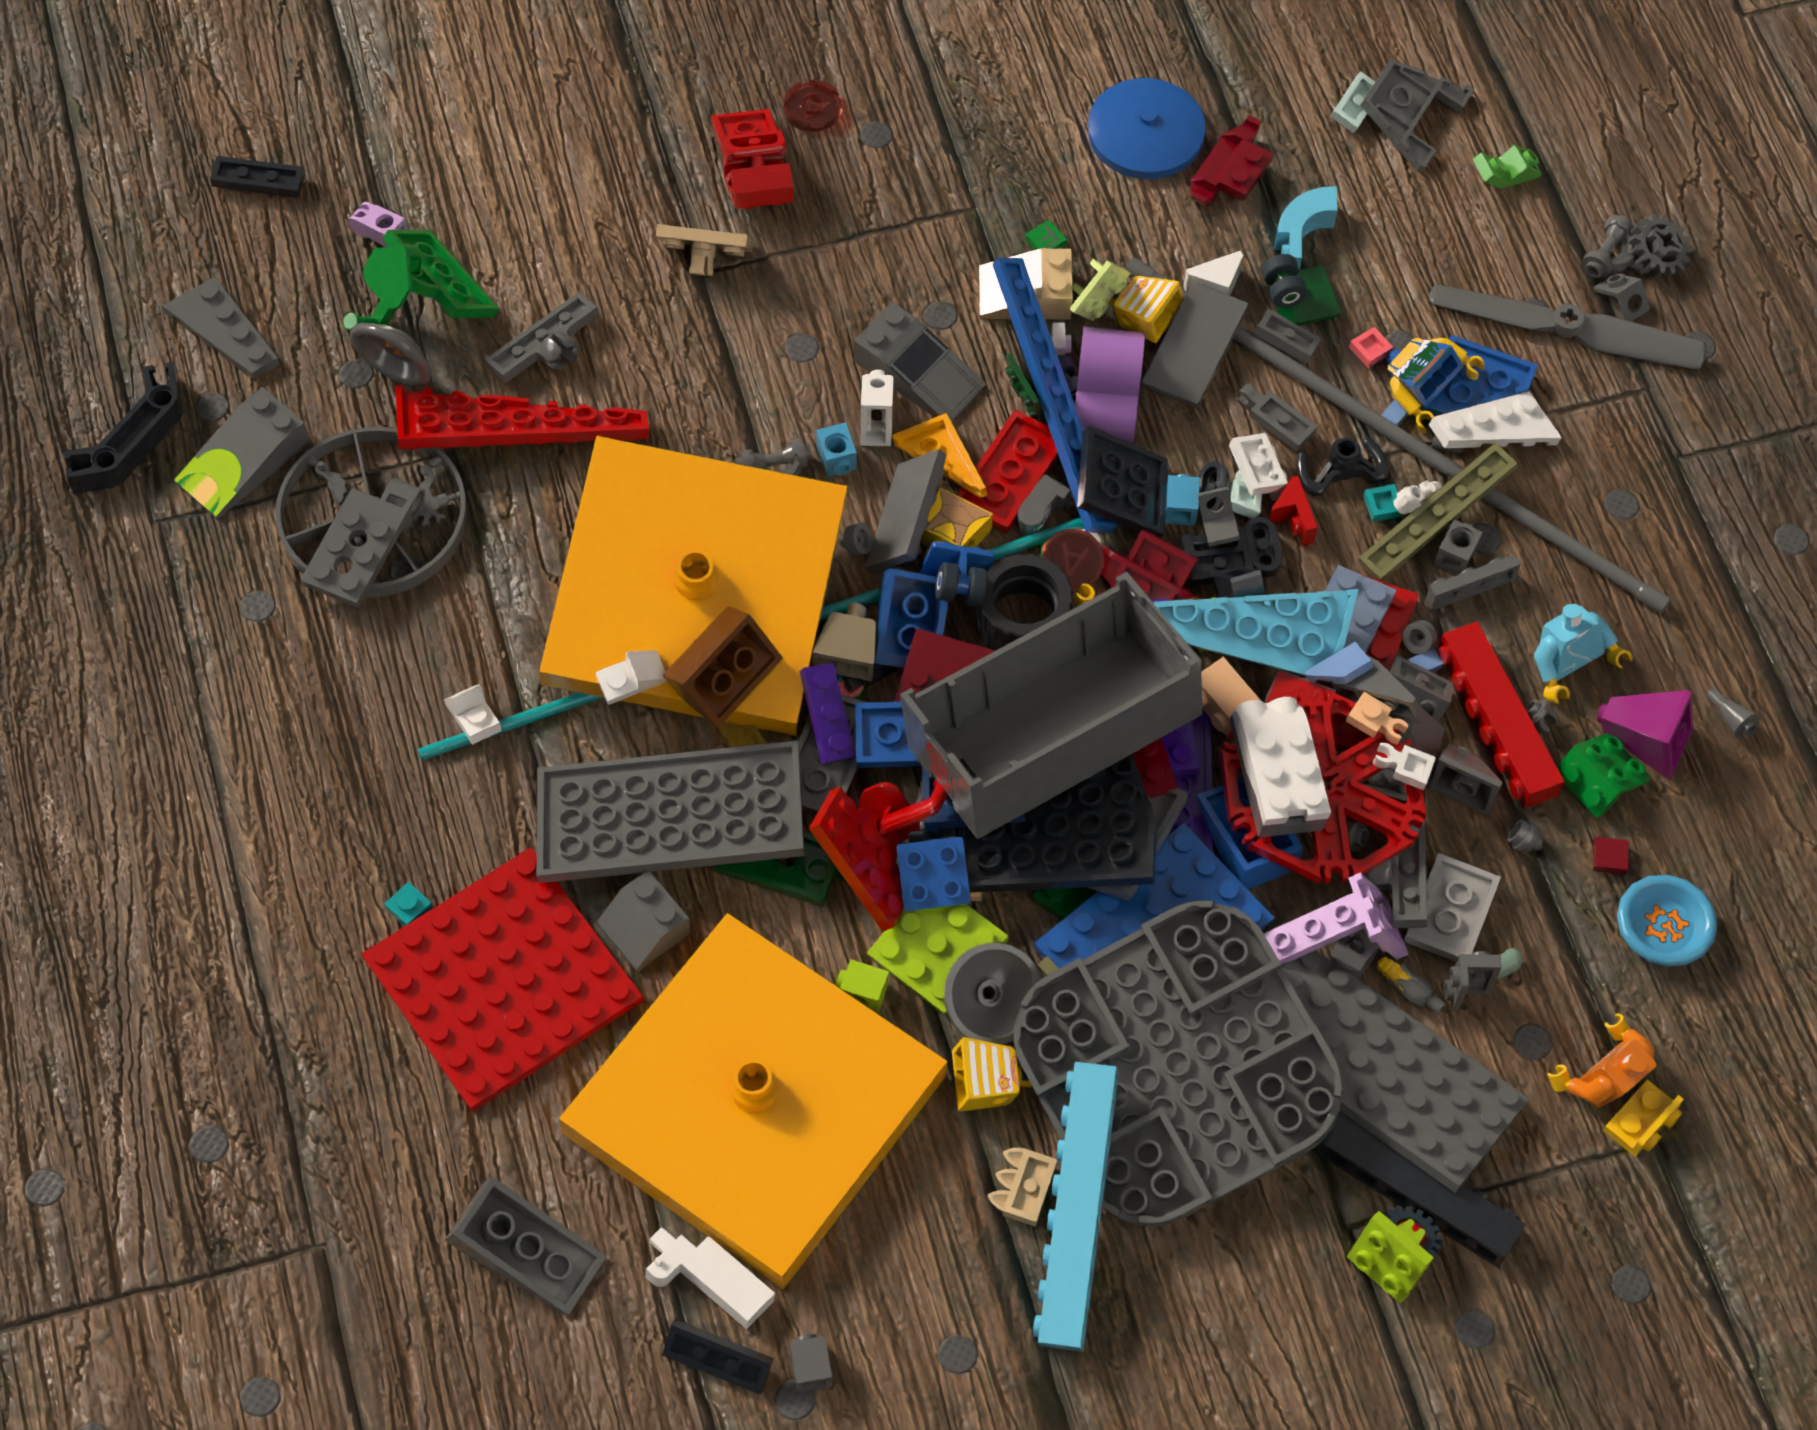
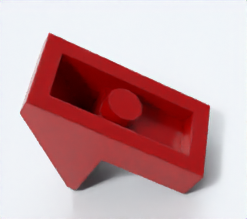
M1293 476L1274 504L1269 520L1273 524L1290 521L1293 535H1298L1301 545L1305 546L1314 544L1318 527L1298 476Z

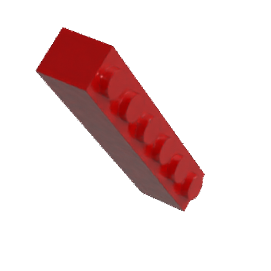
M1478 621L1443 633L1437 648V654L1442 660L1443 665H1447L1452 674L1451 680L1454 683V688L1458 692L1461 691L1466 701L1465 705L1469 716L1476 719L1483 742L1486 745H1490L1498 770L1505 773L1513 798L1518 799L1523 809L1558 797L1565 781Z

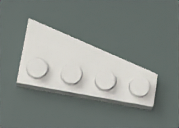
M1530 391L1435 416L1429 423L1430 428L1444 448L1481 447L1484 443H1497L1500 447H1506L1508 443L1534 446L1536 442H1546L1547 446L1557 445L1562 438Z

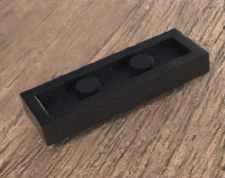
M217 156L211 173L210 183L212 187L299 198L306 173L302 166Z
M677 1319L670 1326L662 1356L760 1395L765 1389L774 1360L770 1356Z

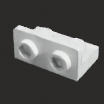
M1266 433L1232 438L1229 447L1250 495L1269 493L1273 501L1278 500L1288 484L1286 472L1281 469L1277 460L1275 447L1270 444Z

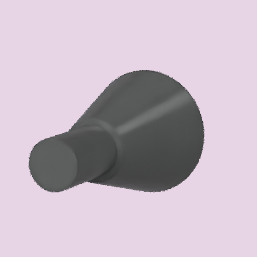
M1712 688L1707 693L1706 697L1719 708V712L1735 738H1748L1755 733L1759 727V715L1732 700H1728L1716 688Z

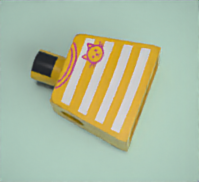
M1136 276L1132 278L1124 290L1113 295L1108 305L1114 306L1117 320L1121 327L1129 331L1144 332L1146 339L1157 343L1175 318L1184 300L1179 281Z
M963 1037L952 1049L958 1111L1005 1106L1010 1104L1019 1094L1020 1087H1032L1022 1066H1017L1016 1051L1011 1046Z

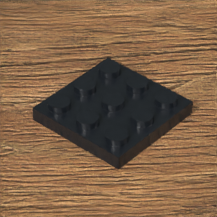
M1088 426L1082 432L1077 508L1140 533L1141 530H1146L1161 538L1165 534L1168 459Z

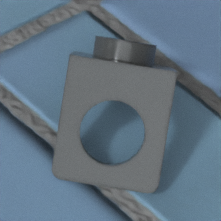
M1613 274L1594 287L1597 293L1617 297L1624 320L1632 322L1650 309L1642 281L1639 278L1625 276L1624 274ZM1636 294L1640 300L1639 306L1635 311L1631 312L1628 308V302Z
M1223 487L1199 493L1197 496L1209 546L1239 540L1240 536L1233 514L1229 489ZM1219 497L1224 500V505L1220 509L1215 511L1206 507L1210 499Z

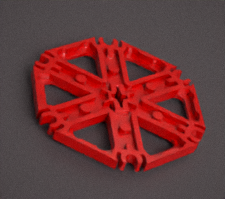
M1317 688L1314 694L1315 700L1308 699L1305 696L1304 689H1300L1297 698L1295 697V689L1282 696L1293 697L1297 699V704L1302 706L1309 723L1323 782L1331 781L1326 790L1331 814L1322 831L1311 832L1314 849L1313 859L1309 861L1301 860L1276 848L1271 842V836H1257L1251 807H1245L1239 799L1236 772L1241 769L1236 745L1224 742L1220 752V763L1228 824L1236 819L1231 828L1232 831H1237L1240 828L1247 829L1249 834L1244 836L1242 844L1249 845L1248 850L1318 884L1321 878L1324 884H1329L1331 872H1336L1340 875L1341 884L1346 883L1349 873L1351 877L1360 872L1363 875L1367 874L1410 848L1419 833L1412 831L1409 825L1420 829L1425 821L1426 810L1422 789L1404 783L1407 802L1403 804L1361 784L1385 769L1373 764L1376 755L1387 758L1386 754L1377 751L1380 743L1390 744L1396 751L1401 752L1405 745L1410 747L1411 739L1393 744L1386 739L1383 733L1378 731L1374 738L1370 736L1336 756L1331 716L1340 715L1347 718L1356 703L1328 689L1325 690L1323 695L1321 688ZM1231 729L1228 737L1234 740L1233 732ZM1393 729L1396 734H1400L1401 731ZM1345 816L1383 833L1387 838V845L1362 860L1352 858Z

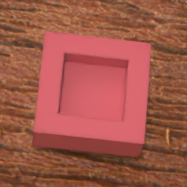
M1375 327L1351 340L1349 346L1351 351L1367 368L1385 359L1389 352L1393 350V346Z

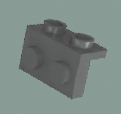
M1486 951L1459 955L1455 967L1450 968V980H1446L1444 986L1445 1000H1450L1451 1011H1459L1466 994L1491 993L1502 968L1501 955H1491Z

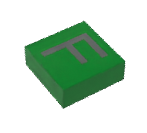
M1050 220L1025 234V241L1033 250L1041 248L1062 249L1067 246V239Z

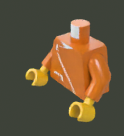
M1618 1013L1615 1014L1618 1023L1609 1025L1606 1022L1605 1026L1615 1041L1623 1040V1042L1619 1043L1581 1078L1571 1079L1565 1065L1555 1066L1556 1075L1551 1073L1547 1075L1554 1091L1562 1092L1568 1090L1569 1093L1600 1108L1623 1096L1657 1066L1653 1059L1655 1053L1654 1046L1635 1029H1631L1623 1015Z

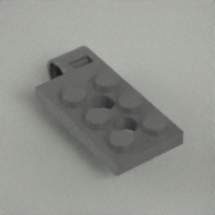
M393 478L389 482L380 499L351 488L301 577L302 585L359 608L400 533H406L413 519L421 511L425 501V490L397 478ZM358 535L367 537V542L363 546L354 547L351 545L354 537ZM342 562L353 564L352 569L347 573L336 572L337 566Z

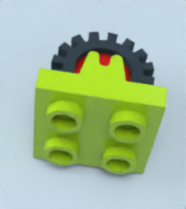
M1398 1206L1394 1211L1392 1209L1389 1210L1386 1215L1378 1211L1370 1219L1347 1255V1258L1358 1269L1365 1272L1400 1304L1409 1296L1442 1246L1440 1245L1442 1235H1437L1440 1231L1438 1225L1431 1226L1433 1219L1430 1216L1424 1219L1422 1217L1423 1211L1418 1209L1415 1214L1413 1213V1207L1407 1206L1404 1211L1402 1206Z

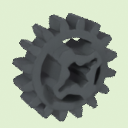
M1653 213L1648 218L1644 217L1631 229L1630 233L1633 237L1628 240V243L1633 245L1634 249L1629 253L1630 255H1637L1638 259L1635 264L1636 266L1643 264L1645 266L1643 271L1645 274L1652 270L1654 278H1658L1663 274L1665 279L1673 274H1678L1690 262L1688 255L1693 252V249L1686 246V244L1691 241V238L1683 236L1682 233L1685 231V227H1680L1679 229L1676 227L1677 219L1674 218L1669 222L1667 221L1666 214H1662L1658 218Z

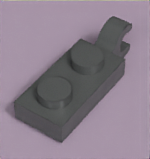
M1248 383L1240 390L1239 393L1242 396L1237 402L1244 408L1251 409L1249 416L1296 452L1316 433L1318 428L1316 424L1273 392L1269 391L1263 396L1255 387Z

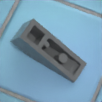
M1372 657L1369 658L1374 668L1347 684H1333V681H1331L1334 689L1339 692L1338 695L1357 703L1363 692H1366L1392 708L1389 716L1422 724L1425 720L1417 699L1378 660Z

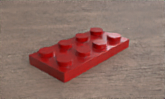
M1014 410L975 467L986 487L987 496L979 498L963 487L957 494V496L993 513L992 527L1008 534L1018 519V510L1021 504L1044 474L1047 475L1059 457L1049 426Z

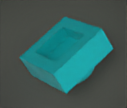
M1395 484L1364 491L1363 497L1372 522L1402 517L1403 514L1398 512L1394 506V500L1398 497Z
M407 882L384 903L385 909L403 926L408 925L433 908L432 903L410 882Z

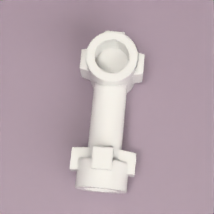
M1426 480L1419 485L1420 488L1416 485L1404 487L1397 493L1398 497L1394 500V506L1401 514L1412 513L1421 506L1420 502L1428 500L1442 488V485L1437 481L1429 482Z

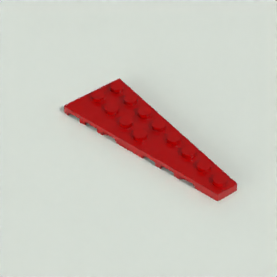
M395 385L398 449L416 450L419 448L481 447L486 445L512 446L514 444L542 445L545 443L562 442L571 444L595 441L596 436L628 441L649 439L647 411L611 407V409L605 408L604 411H596L586 404H578L577 408L558 407L557 401H549L547 406L529 404V398L490 394L471 398L462 391H452L451 395L433 394V388L423 387L422 392L404 391L403 385Z

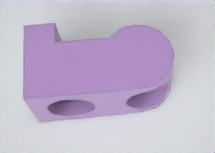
M363 202L348 220L354 232L361 237L370 238L384 247H389L383 240L387 230H408L404 217L368 202Z

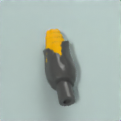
M1383 957L1378 961L1377 968L1386 976V983L1396 988L1411 1003L1419 1007L1426 1005L1438 1015L1444 1010L1446 1004L1434 995L1435 991L1431 984L1411 971L1405 963L1400 966L1387 957Z

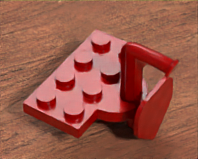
M937 779L934 781L935 789L931 797L913 805L909 803L897 786L887 782L876 784L862 792L858 810L854 801L847 796L840 786L829 792L809 827V830L882 931L894 928L904 908L899 867L896 865L897 843L907 840L910 832L920 831L922 827L921 820L937 814L948 796Z

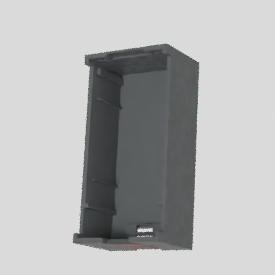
M1128 572L1116 577L1115 587L921 692L915 694L914 690L910 688L900 694L908 748L931 778L935 777L953 800L954 809L977 839L1203 715L1201 659Z

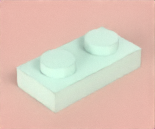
M1360 71L1330 117L1354 133L1367 115V112L1361 107V103L1375 81Z

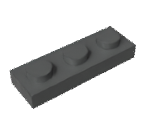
M1515 554L1506 558L1497 557L1487 565L1479 568L1470 567L1449 579L1446 577L1437 579L1430 585L1425 602L1430 611L1515 581L1521 564Z

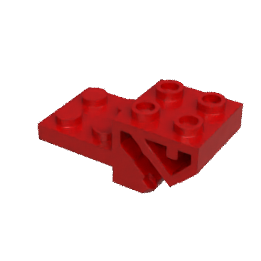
M763 109L712 115V127L723 155V177L734 208L751 209L756 206H779L783 203L793 202V181L790 163L782 164V160L786 155V142L782 131L777 130L770 110Z

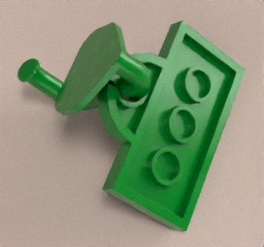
M387 230L383 240L389 247L375 248L363 270L366 284L380 299V302L372 316H358L355 313H348L343 319V326L351 331L353 326L362 322L387 325L396 309L404 304L411 291L424 297L434 298L443 308V312L453 319L494 318L499 307L431 230Z

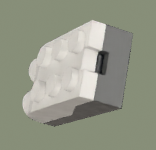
M1281 697L1269 703H1264L1260 700H1250L1241 703L1236 707L1229 720L1257 836L1267 837L1322 831L1331 814L1309 723L1302 706L1297 704L1296 699L1293 697Z

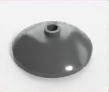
M994 942L974 946L964 952L954 962L948 972L944 986V1003L947 1014L957 1030L967 1038L996 1044L1014 1041V1023H1016L1017 1015L1021 1008L1020 1004L1029 990L1041 980L1040 973L1033 961L1014 946ZM988 986L991 989V995L985 999L982 991Z

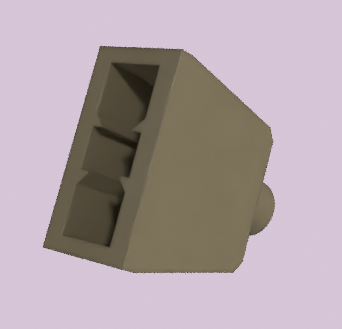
M851 603L847 607L846 614L838 612L830 614L814 647L812 666L834 663L837 675L872 681L876 622L873 619L865 618L866 608L863 605Z

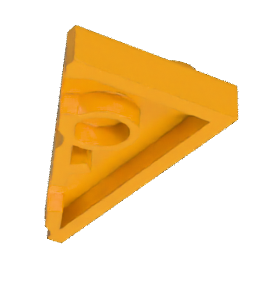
M947 413L892 435L894 445L914 458L940 449L947 455L943 467L945 470L943 476L979 498L987 496L986 487Z

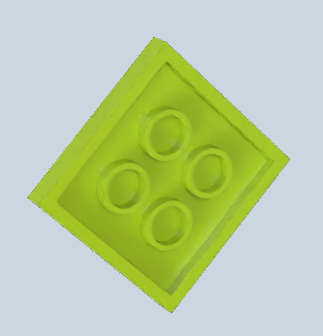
M967 904L915 911H905L903 909L894 928L884 931L869 949L867 955L946 1017L944 986L948 972L954 962L964 952L974 946L992 942L1006 944L1009 937Z

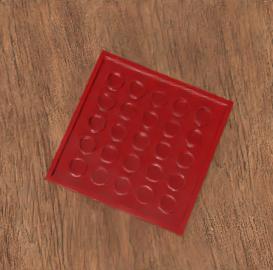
M531 847L361 953L364 962L472 1113L643 1002L641 993L558 882H538L537 854Z

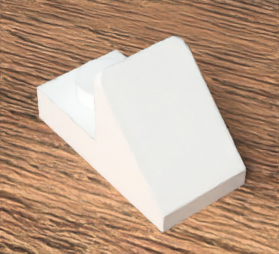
M657 650L626 652L625 661L595 672L608 705L667 682L663 677L666 671Z
M480 684L444 699L446 706L472 745L502 731L499 721L485 701Z

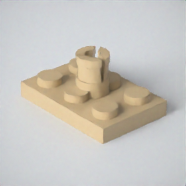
M657 224L656 237L663 241V245H667V248L685 250V245H692L690 274L713 276L716 248L723 249L726 255L744 257V252H752L753 240L745 234Z

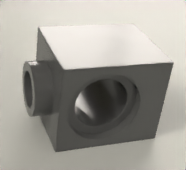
M1453 520L1439 547L1434 564L1459 575L1468 568L1478 549L1483 532L1468 523ZM1455 544H1460L1464 547H1458Z
M804 1334L798 1336L796 1341L789 1342L797 1394L832 1388V1373L825 1336L817 1337L816 1334Z

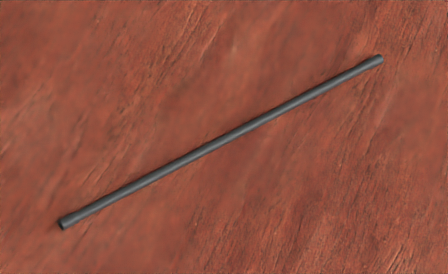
M1133 257L1125 268L1131 273L1130 276L1132 277L1143 276L1166 279L1158 274L1155 269L1136 257ZM1182 289V293L1185 298L1187 292ZM1239 326L1233 340L1441 473L1453 479L1464 469ZM1493 488L1482 497L1488 503L1634 595L1640 602L1659 614H1662L1669 605L1672 598L1650 584L1643 583L1496 488Z

